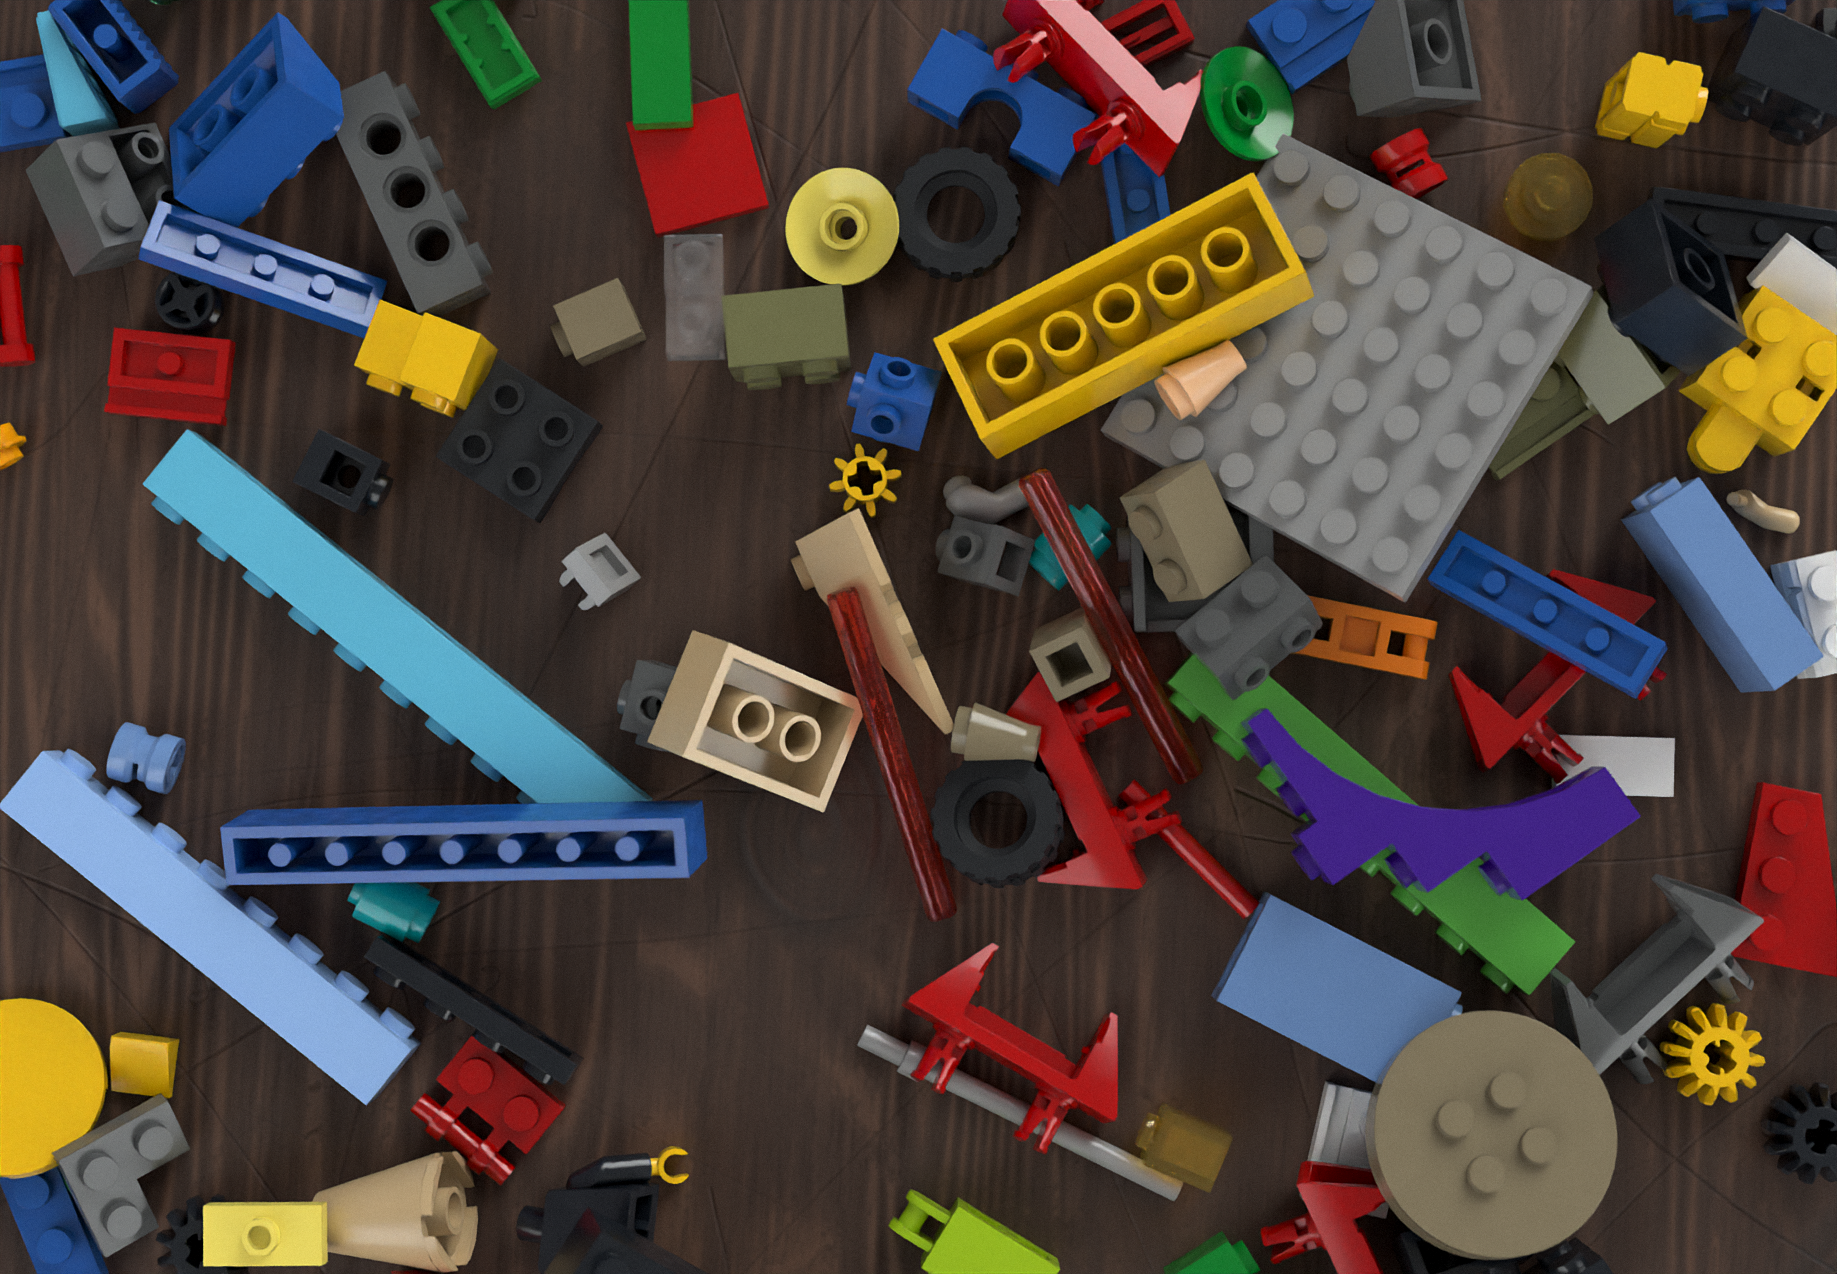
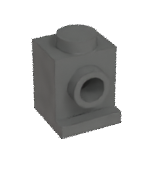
M954 516L951 528L945 529L939 535L936 542V556L940 561L937 572L968 584L1019 596L1035 540L1003 526L990 525ZM1007 545V546H1006L1005 553H1004V556H1003V560H1002V563H1001V566H1000V570H999V573H998V576H997L996 573H997V569H998V566H999V563H1000V560H1001V556H1002V553H1003V550H1004V546Z

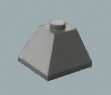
M1463 0L1375 1L1347 57L1350 73L1349 91L1355 103L1357 116L1393 118L1469 105L1481 101Z

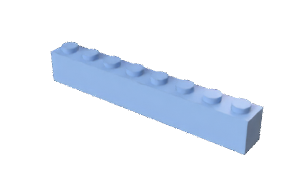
M67 749L64 753L60 750L42 751L1 801L0 809L362 1103L368 1105L377 1099L421 1045V1042L411 1035L415 1030L412 1023L392 1008L387 1007L382 1012L365 998L369 990L361 981L343 970L338 975L320 961L324 954L314 943L298 933L291 938L274 924L278 916L272 909L252 896L245 901L229 888V885H226L224 870L206 859L200 864L183 850L187 842L177 832L160 822L155 827L137 813L142 806L130 794L117 786H112L108 790L92 777L96 768L83 756L71 749Z

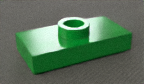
M441 0L429 7L492 110L497 109L542 81L494 0Z

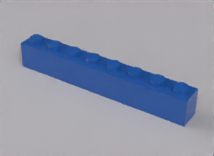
M703 800L247 810L220 827L226 885L689 878L707 859Z

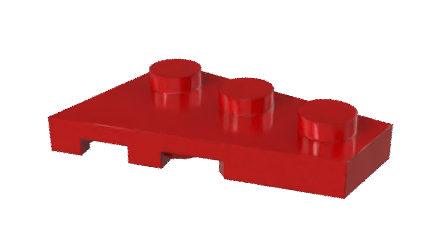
M1757 782L1734 900L1762 917L1764 922L1730 953L1732 956L1837 977V906L1821 794Z

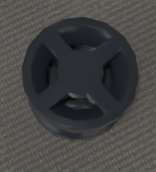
M173 272L161 281L156 290L155 304L159 315L165 322L187 334L199 335L211 331L219 324L224 315L225 302L222 292L216 286ZM201 297H204V299H202V300L200 301V306L198 307V311H199V313H198L197 310H196V306H197V304H198V299H200Z

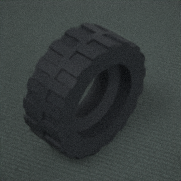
M962 146L961 149L939 148V152L931 155L928 152L919 158V162L916 165L907 168L903 173L902 181L896 186L893 200L899 216L898 247L902 254H906L911 260V264L919 271L922 269L929 273V277L938 280L941 277L951 279L950 282H962L964 278L972 277V280L982 277L984 272L989 269L994 270L1001 264V260L1006 254H1009L1014 245L1021 216V205H1019L1018 201L1019 193L1015 183L1012 184L1008 178L1009 173L1002 165L999 167L995 164L993 157L983 152L981 155L973 152L972 148ZM960 186L971 190L980 198L984 206L985 220L983 226L975 237L966 242H946L937 237L928 224L927 209L931 199L935 194L947 187Z
M1028 760L962 761L963 765L955 771L952 769L945 776L946 781L941 788L938 787L934 795L936 799L935 806L931 808L930 820L934 822V830L931 831L934 841L941 849V854L957 871L979 885L984 883L989 884L993 888H1004V885L1013 884L1017 887L1026 884L1025 880L1033 876L1037 878L1045 872L1043 869L1050 861L1053 863L1058 856L1057 849L1060 842H1064L1066 834L1063 829V823L1066 821V812L1062 807L1054 785L1044 772H1041L1034 763ZM994 792H1006L1016 796L1021 800L1027 812V826L1021 838L1013 845L1001 849L989 848L979 843L974 837L970 826L971 813L976 803L984 796Z

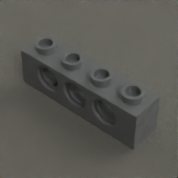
M383 71L342 90L341 98L344 119L336 133L337 138L417 313L423 316L424 312L440 317L490 294L491 292L484 277L493 273L492 268L480 243L477 241L470 245L468 244L460 224L469 221L467 213L455 189L453 188L445 192L436 172L445 168L444 163L430 135L421 139L412 119L421 114L407 84L403 83L396 86L390 76ZM387 130L400 131L401 142L394 152L387 155L376 154L375 142L381 133ZM412 182H420L425 185V196L420 204L413 208L400 207L399 194L404 186ZM442 234L448 236L450 246L447 254L438 261L424 260L422 251L425 242L434 235Z

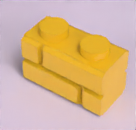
M1638 52L1605 83L1595 125L1597 134L1622 141L1630 136L1631 143L1656 149L1673 135L1682 136L1689 122L1698 123L1706 107L1708 88L1701 87L1704 74L1701 71V66L1676 60L1667 65L1666 59L1663 57Z

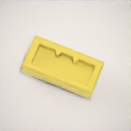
M209 1202L203 1205V1266H323L328 1262L327 1202Z

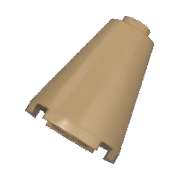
M457 1151L436 1152L319 1191L312 1201L327 1202L328 1252L447 1273L459 1271L456 1266L467 1265L476 1243L477 1206L467 1207L464 1189L475 1187L471 1171L466 1165V1160Z

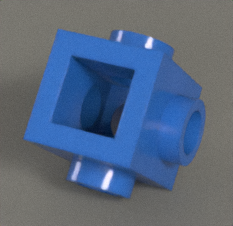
M874 352L867 374L856 372L850 388L847 406L857 408L851 432L871 437L879 442L892 443L919 451L931 416L942 372L911 363L904 358L890 357Z

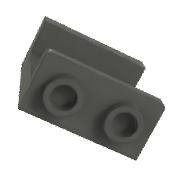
M1229 512L1252 563H1256L1265 554L1274 562L1273 529L1243 512ZM1128 516L1126 517V527L1116 528L1117 563L1127 562L1128 586L1118 587L1119 620L1130 621V634L1175 632L1176 629L1240 576L1238 575L1205 599L1168 602L1164 592L1154 580L1153 568L1140 540L1130 529Z

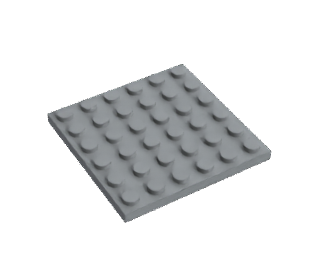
M1283 133L1275 146L1279 153L1266 160L1256 178L1306 271L1314 297L1229 340L1243 357L1247 369L1237 375L1197 417L1190 414L1184 419L1178 420L1160 397L1154 381L1162 376L1160 375L1123 394L1103 425L1101 432L1107 438L1163 469L1179 463L1205 460L1226 504L1406 603L1594 295L1592 286Z

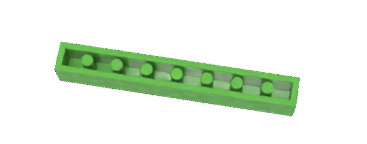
M1191 652L1164 683L1173 691V694L1167 701L1193 723L1199 716L1203 717L1218 730L1212 737V740L1238 762L1246 755L1257 764L1241 741L1248 734L1241 722L1257 710L1267 708L1302 748L1336 774L1378 795L1419 806L1269 675L1259 687L1251 691H1245L1237 699L1232 700L1224 692L1218 680ZM1269 763L1261 768L1262 771L1256 778L1281 799L1276 788L1283 782ZM1305 813L1301 815L1306 822L1309 820ZM1387 847L1359 866L1363 872L1372 878L1380 871L1393 882L1396 887L1390 892L1391 896L1412 914L1418 916L1424 909L1441 925L1435 931V934L1453 950L1463 955L1469 948L1486 964L1479 972L1505 994H1508L1512 988H1515L1517 991L1529 996L1575 943L1569 935L1526 898L1523 901L1514 899L1507 892L1498 896L1485 881L1478 869V866L1484 863L1479 857L1428 893L1417 890L1414 884L1407 888L1400 884L1384 860L1392 854Z

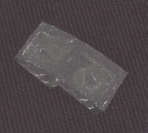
M723 234L664 235L667 360H726V339L721 296H725Z

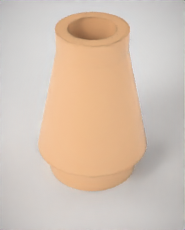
M1227 339L1216 347L1163 367L1164 375L1156 379L1154 384L1168 409L1178 420H1182L1190 414L1197 417L1237 375L1247 369V366L1237 348Z

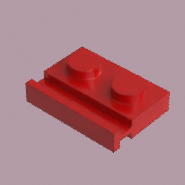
M114 327L107 386H110L108 403H105L104 412L113 415L226 426L227 418L225 414L227 400L229 401L236 343L228 339Z

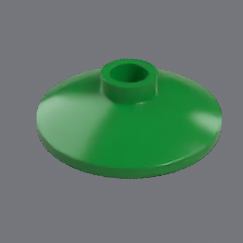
M1234 46L1218 52L1207 62L1200 81L1201 106L1210 130L1229 152L1241 159L1263 161L1280 153L1275 148L1283 133L1291 136L1294 122L1293 104L1283 77L1266 57L1253 49Z

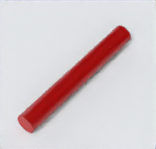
M1135 779L1118 795L1128 806L1151 797ZM1160 806L1148 814V816L1155 817L1169 812L1163 806ZM1181 824L1173 825L1157 832L1241 918H1247L1258 907L1260 902Z

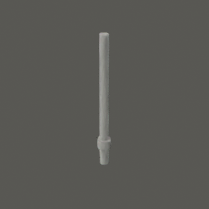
M868 1024L857 1046L897 1065L896 1072L912 1080L914 1079L910 1074L915 1070L927 1049L926 1046L914 1040H911L908 1045ZM939 1060L924 1079L932 1083L934 1082L940 1065ZM957 1068L946 1086V1090L1019 1126L1031 1106ZM1042 1121L1038 1124L1033 1133H1039ZM1062 1121L1052 1142L1172 1201L1176 1200L1183 1186V1179L1065 1121Z

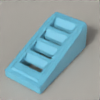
M49 11L37 13L36 21L59 126L73 136L120 129L117 123L118 120L82 53Z

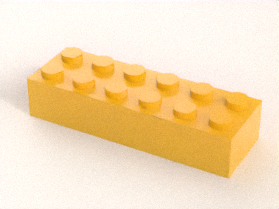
M1254 172L937 336L933 341L980 440L997 460L1164 374L1163 367L1216 347L1225 340H1230L1314 297V293L1303 265Z

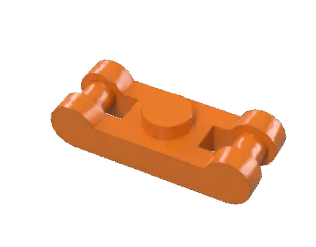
M1308 596L1319 617L1330 619L1326 641L1313 638L1305 648L1290 654L1427 680L1430 662L1424 660L1428 640H1435L1438 622ZM1391 632L1405 635L1402 656L1387 653Z

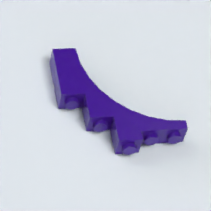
M1267 708L1257 710L1241 722L1248 732L1241 739L1246 750L1260 768L1270 763L1283 782L1276 788V791L1292 814L1297 818L1305 813L1309 818L1306 823L1290 834L1299 845L1291 853L1311 881L1320 876L1325 883L1334 885L1387 847L1392 854L1384 860L1404 888L1414 884L1417 890L1428 893L1481 856L1485 862L1478 866V869L1492 890L1498 896L1507 892L1511 898L1523 901L1641 817L1608 769L1598 766L1589 767L1553 789L1508 804L1462 810L1420 807L1378 795L1336 774L1302 748Z

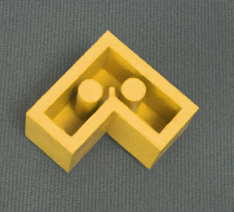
M379 300L354 366L369 374L366 382L367 385L397 397L400 396L403 387L412 390L410 398L421 403V406L454 418L457 408L465 411L491 370L498 349L478 332L426 312L422 316Z

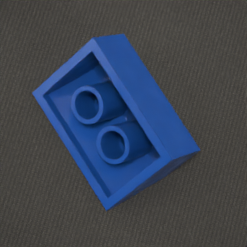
M279 12L272 17L169 127L174 199L203 216L237 228L248 216L254 217L260 213L269 195L284 179L289 180L297 175L306 157L322 140L328 141L333 138L340 129L344 119L339 82L288 18Z

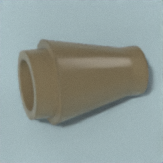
M976 702L973 708L959 706L952 732L951 752L963 754L965 761L1023 759L1035 762L1039 748L1041 726L1027 724Z

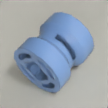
M125 722L118 730L112 743L107 761L108 778L125 783L138 779L145 783L148 790L168 794L179 776L184 760L186 742L183 738L170 734H163L160 737L150 736L145 727Z

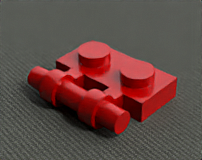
M471 1036L436 1078L441 1085L453 1094L450 1100L442 1107L424 1093L410 1111L428 1125L424 1131L435 1140L445 1139L469 1160L466 1162V1165L478 1175L482 1171L485 1172L501 1186L516 1168L498 1153L509 1140L527 1154L564 1110L566 1105L505 1054L497 1053L487 1048ZM467 1107L494 1128L484 1141L458 1120Z

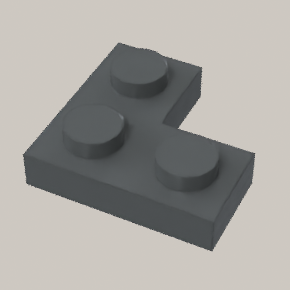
M161 1093L52 1152L99 1251L105 1258L159 1228L137 1179L190 1150L168 1100Z

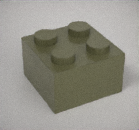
M841 284L721 296L728 368L736 382L747 383L748 390L778 388L782 386V377L802 375L805 377L806 384L831 383L840 380V371L852 370L845 301Z

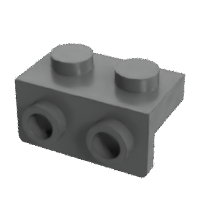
M1265 554L1176 629L1175 632L1181 642L1218 680L1224 692L1232 700H1235L1245 691H1251L1259 687L1268 677L1270 670L1290 653H1295L1305 648L1312 641L1316 631L1321 628L1323 623L1311 599Z

